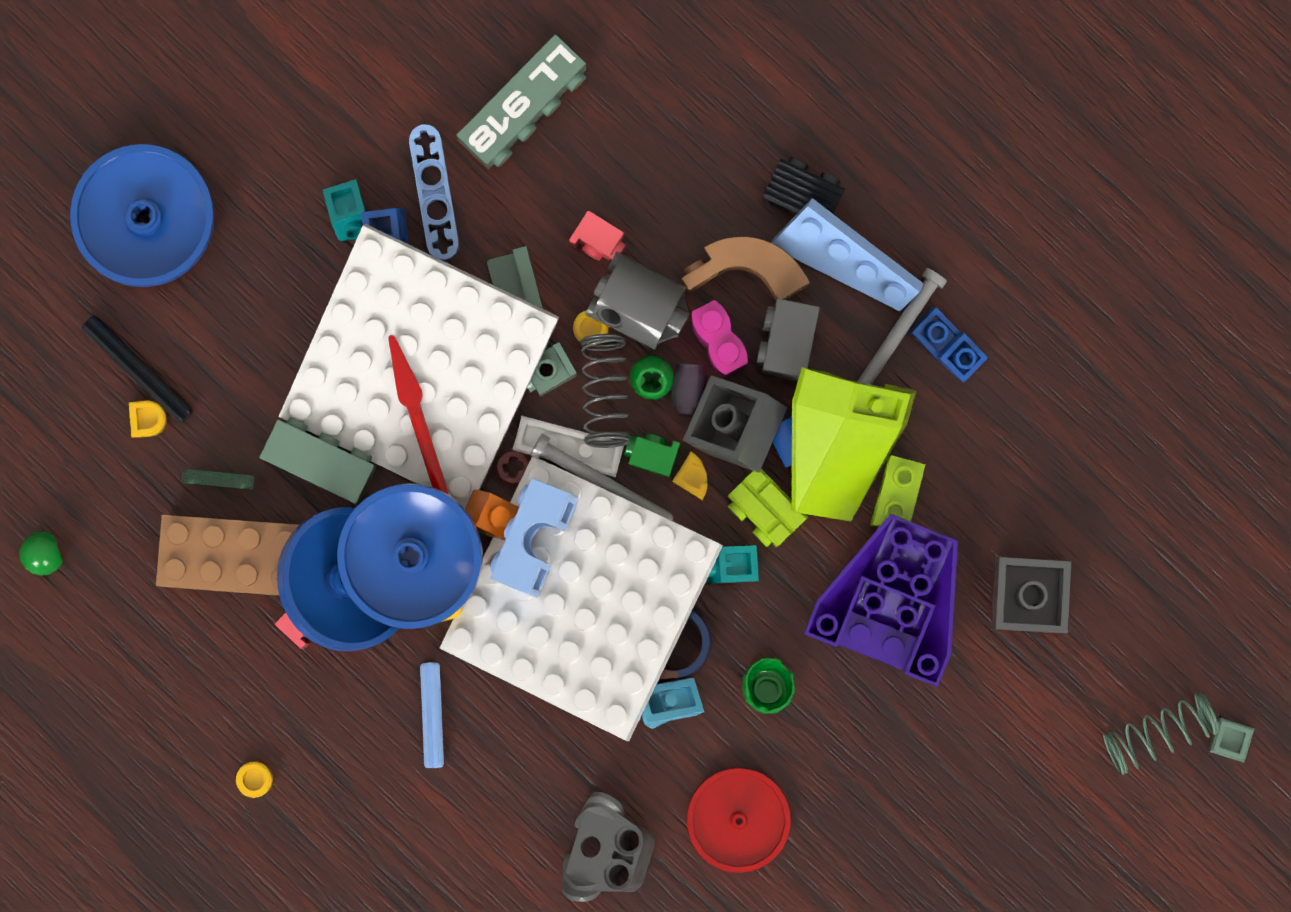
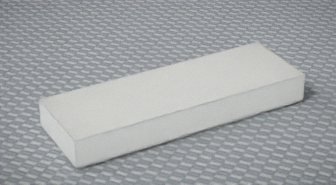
M521 416L513 451L530 455L535 443L543 433L550 437L549 444L598 472L616 478L624 445L609 448L590 447L585 444L584 439L589 433ZM598 439L596 441H610L612 439ZM542 455L539 457V458H543V459L549 460V459L543 457Z

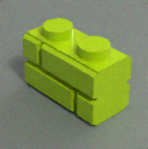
M762 469L759 473L753 471L727 496L731 501L727 507L740 521L747 517L757 527L752 533L766 547L772 543L777 548L808 518L806 514L791 511L792 500Z

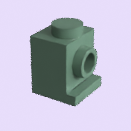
M559 342L543 352L527 387L530 393L537 390L541 397L577 376L574 367ZM544 364H549L553 367V373L548 377L542 376L539 372L540 367Z

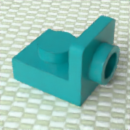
M351 180L323 189L331 224L338 240L357 239L363 226L361 212H366L357 180Z
M757 545L722 547L705 584L759 581Z

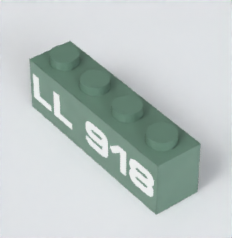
M555 34L456 135L458 141L488 170L494 164L500 167L513 153L510 148L519 139L524 142L537 129L534 123L543 114L549 117L560 106L562 101L559 98L567 89L573 92L586 79V76L583 74L586 71V63Z

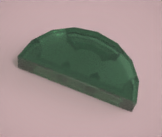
M185 469L182 474V483L217 488L253 490L255 477H252L253 475Z

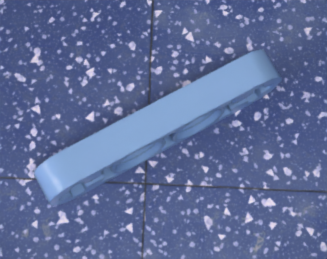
M422 124L412 130L409 136V145L426 244L431 256L447 262L457 255L459 251V238L443 145L439 132L433 126ZM422 133H428L429 138H435V142L430 143V152L432 157L439 154V160L427 159L418 163V157L425 158L422 146L416 145V141L421 140ZM434 166L441 171V179L437 184L427 185L422 181L421 174L425 168ZM441 201L446 204L447 214L443 219L434 220L428 216L427 208L432 202ZM451 223V229L444 228V234L447 241H453V246L448 247V253L441 254L439 249L433 248V244L439 243L438 231L434 230L430 233L429 227H442Z

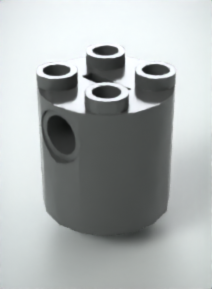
M616 252L607 270L612 274L607 273L606 276L603 275L594 292L595 296L585 315L653 350H656L661 342L674 337L678 338L690 314L685 299L687 287Z

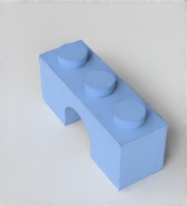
M531 478L529 485H525L520 492L518 498L520 507L515 518H511L505 528L504 537L506 540L501 552L498 551L492 559L490 579L538 598L551 565L536 558L532 551V539L540 529L545 527H554L565 532L579 498Z

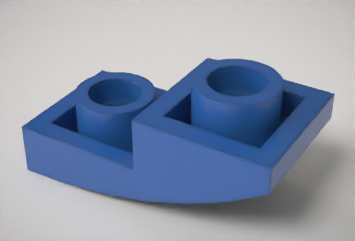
M932 307L909 330V333L962 383L988 358L937 307Z

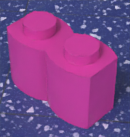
M714 300L692 311L691 322L694 333L700 342L708 347V357L713 369L721 377L726 378L745 368L748 363L746 349L742 341L731 332L730 319L725 309Z

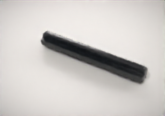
M91 316L83 324L82 329L177 422L183 423L191 416L192 408L97 316Z

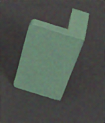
M526 246L513 249V254L487 261L494 286L542 308Z

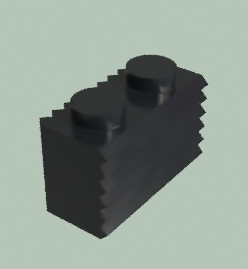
M790 157L788 162L780 159L762 197V201L795 216L813 198L834 214L845 189L839 186L841 181L838 178L824 172L819 177L807 171L809 166L806 163Z

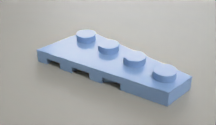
M813 198L788 222L771 242L788 253L792 258L898 311H901L921 291L923 286L920 280Z

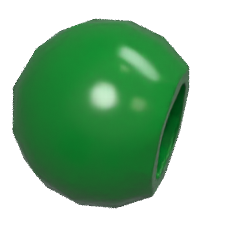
M645 356L637 360L631 368L629 375L631 387L636 394L645 399H659L665 396L673 387L675 379L673 369L668 361L659 356Z
M45 531L34 532L26 537L21 544L19 551L20 562L32 574L40 576L52 574L63 563L53 533Z

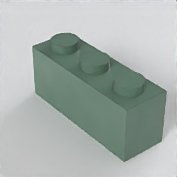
M289 417L287 423L277 420L259 458L359 505L377 469L375 465L370 463L372 456L356 448H353L351 453L338 448L341 441L322 432L319 438H316L306 433L309 426Z

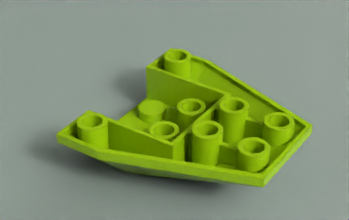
M802 367L792 400L791 511L851 522L907 426L916 391L885 384V387L846 380L832 373Z

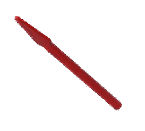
M390 335L388 341L398 400L407 408L432 487L449 495L420 404L423 397L422 390L395 336Z

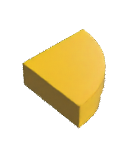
M690 452L672 482L700 500H703L708 484L707 473L701 460L693 452Z

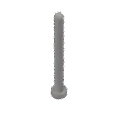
M929 268L925 269L922 274L925 280L921 291L910 301L857 382L873 384L937 287L942 289L947 282L946 279Z
M542 433L530 453L534 458L539 459L542 455L578 477L673 521L674 517L670 512L549 444L550 437Z

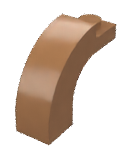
M751 237L722 239L704 247V253L709 261L704 264L702 259L691 264L684 269L686 276L681 278V283L687 287L686 291L689 294L722 273L735 270L746 271L764 282L775 301L777 299L787 300L808 287L810 283L803 270L788 253L770 242Z

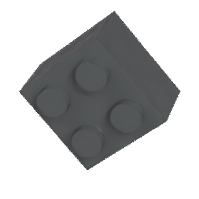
M777 299L774 307L768 306L762 330L769 332L767 342L761 341L756 359V366L762 367V376L798 382L801 368H808L820 307Z
M711 375L683 441L705 454L759 473L787 407L765 393Z
M995 558L991 629L1068 633L1072 561Z

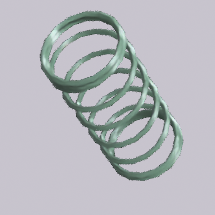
M1202 692L1195 693L1194 698L1197 712L1187 701L1180 700L1178 704L1180 721L1171 710L1162 707L1160 714L1163 730L1151 716L1145 715L1143 728L1146 739L1135 725L1127 723L1125 732L1129 748L1115 731L1111 730L1107 734L1104 733L1103 739L1118 772L1121 775L1127 774L1128 767L1113 735L1116 736L1125 748L1134 766L1139 769L1129 736V726L1142 739L1153 760H1157L1149 738L1146 718L1150 719L1156 726L1171 753H1174L1165 725L1164 711H1167L1172 716L1188 744L1192 746L1183 719L1181 703L1186 704L1194 714L1206 737H1210L1208 730L1213 735L1219 734L1218 720L1206 696Z

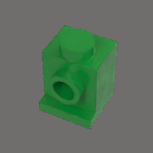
M646 433L644 439L630 435V442L627 444L624 456L630 458L628 465L669 479L680 443L673 441L672 447L665 446L666 439Z

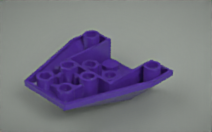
M890 514L817 599L804 634L832 646L838 647V645L874 658L903 670L904 674L938 687L951 656L958 540Z

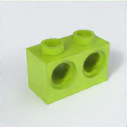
M892 455L888 457L870 523L871 527L879 528L890 514L911 521L926 464Z

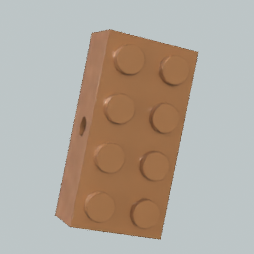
M162 515L156 586L279 596L277 584L279 558L287 539L299 525Z

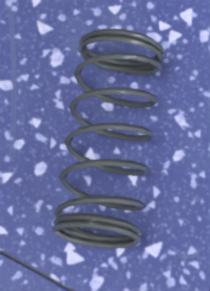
M596 334L580 340L581 354L593 360L582 368L583 374L594 379L587 382L582 387V391L589 396L595 397L583 406V410L588 414L598 416L584 424V429L592 433L584 438L585 444L590 447H619L630 442L629 432H597L587 427L589 423L603 418H626L629 416L628 413L600 414L587 410V405L599 400L628 398L627 394L604 396L586 391V387L595 382L603 380L623 381L627 379L625 375L600 377L585 372L586 367L598 362H623L626 360L622 356L597 358L584 353L585 349L590 351H610L622 348L626 345V339L621 335ZM617 341L616 343H610V344H598V343H604V342ZM598 439H619L610 441H596Z

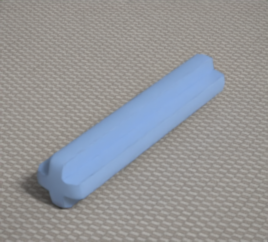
M437 662L422 663L420 666L424 765L426 768H440L444 765L440 665Z

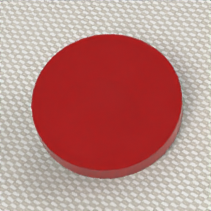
M730 768L708 777L694 792L687 812L688 833L697 852L711 865L721 870L735 873L753 871L771 862L783 849L791 825L789 806L780 788L764 774L746 768Z

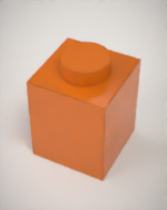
M474 489L465 509L472 517L479 532L490 537L506 540L504 537L505 528L509 520L515 518L519 507L492 493Z

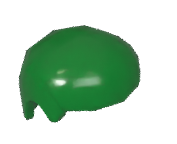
M761 658L750 665L742 677L741 690L743 697L753 709L762 714L778 713L790 704L795 694L794 675L780 659Z

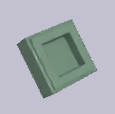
M1218 717L1220 732L1212 736L1208 752L1244 763L1255 728Z

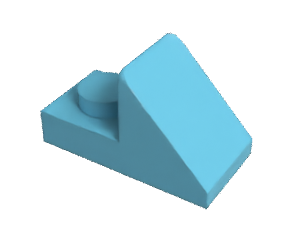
M694 678L656 684L642 713L644 724L653 729L667 721L697 716L704 712Z

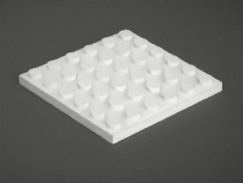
M365 224L362 226L278 417L287 421L289 417L309 426L307 431L320 436L322 432L341 441L340 447L349 451L356 448L372 456L371 462L417 484L432 487L407 408L399 402L397 397L388 337L394 335L422 390L423 397L420 404L449 495L460 504L466 506L473 490L480 491L559 317Z
M532 456L510 503L520 507L518 504L520 492L525 485H529L531 478L579 498L565 532L554 527H545L540 529L532 539V551L536 558L551 565L540 594L536 598L490 579L492 559L498 551L501 552L505 540L493 537L483 557L481 574L475 590L462 606L461 614L453 619L440 649L619 738L630 741L723 545Z

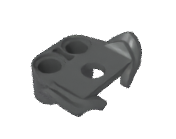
M593 792L585 802L575 821V827L579 829L572 852L565 854L563 863L562 894L565 898L576 902L591 901L602 891L630 893L637 891L644 882L655 845V838L650 829L638 826L627 819L624 809L617 799L603 792ZM636 832L639 836V844L636 849L632 850L629 846V838ZM593 836L599 840L601 847L599 853L595 857L590 858L584 853L583 844L587 838ZM625 866L629 876L627 882L622 885L619 882L618 874L620 869Z

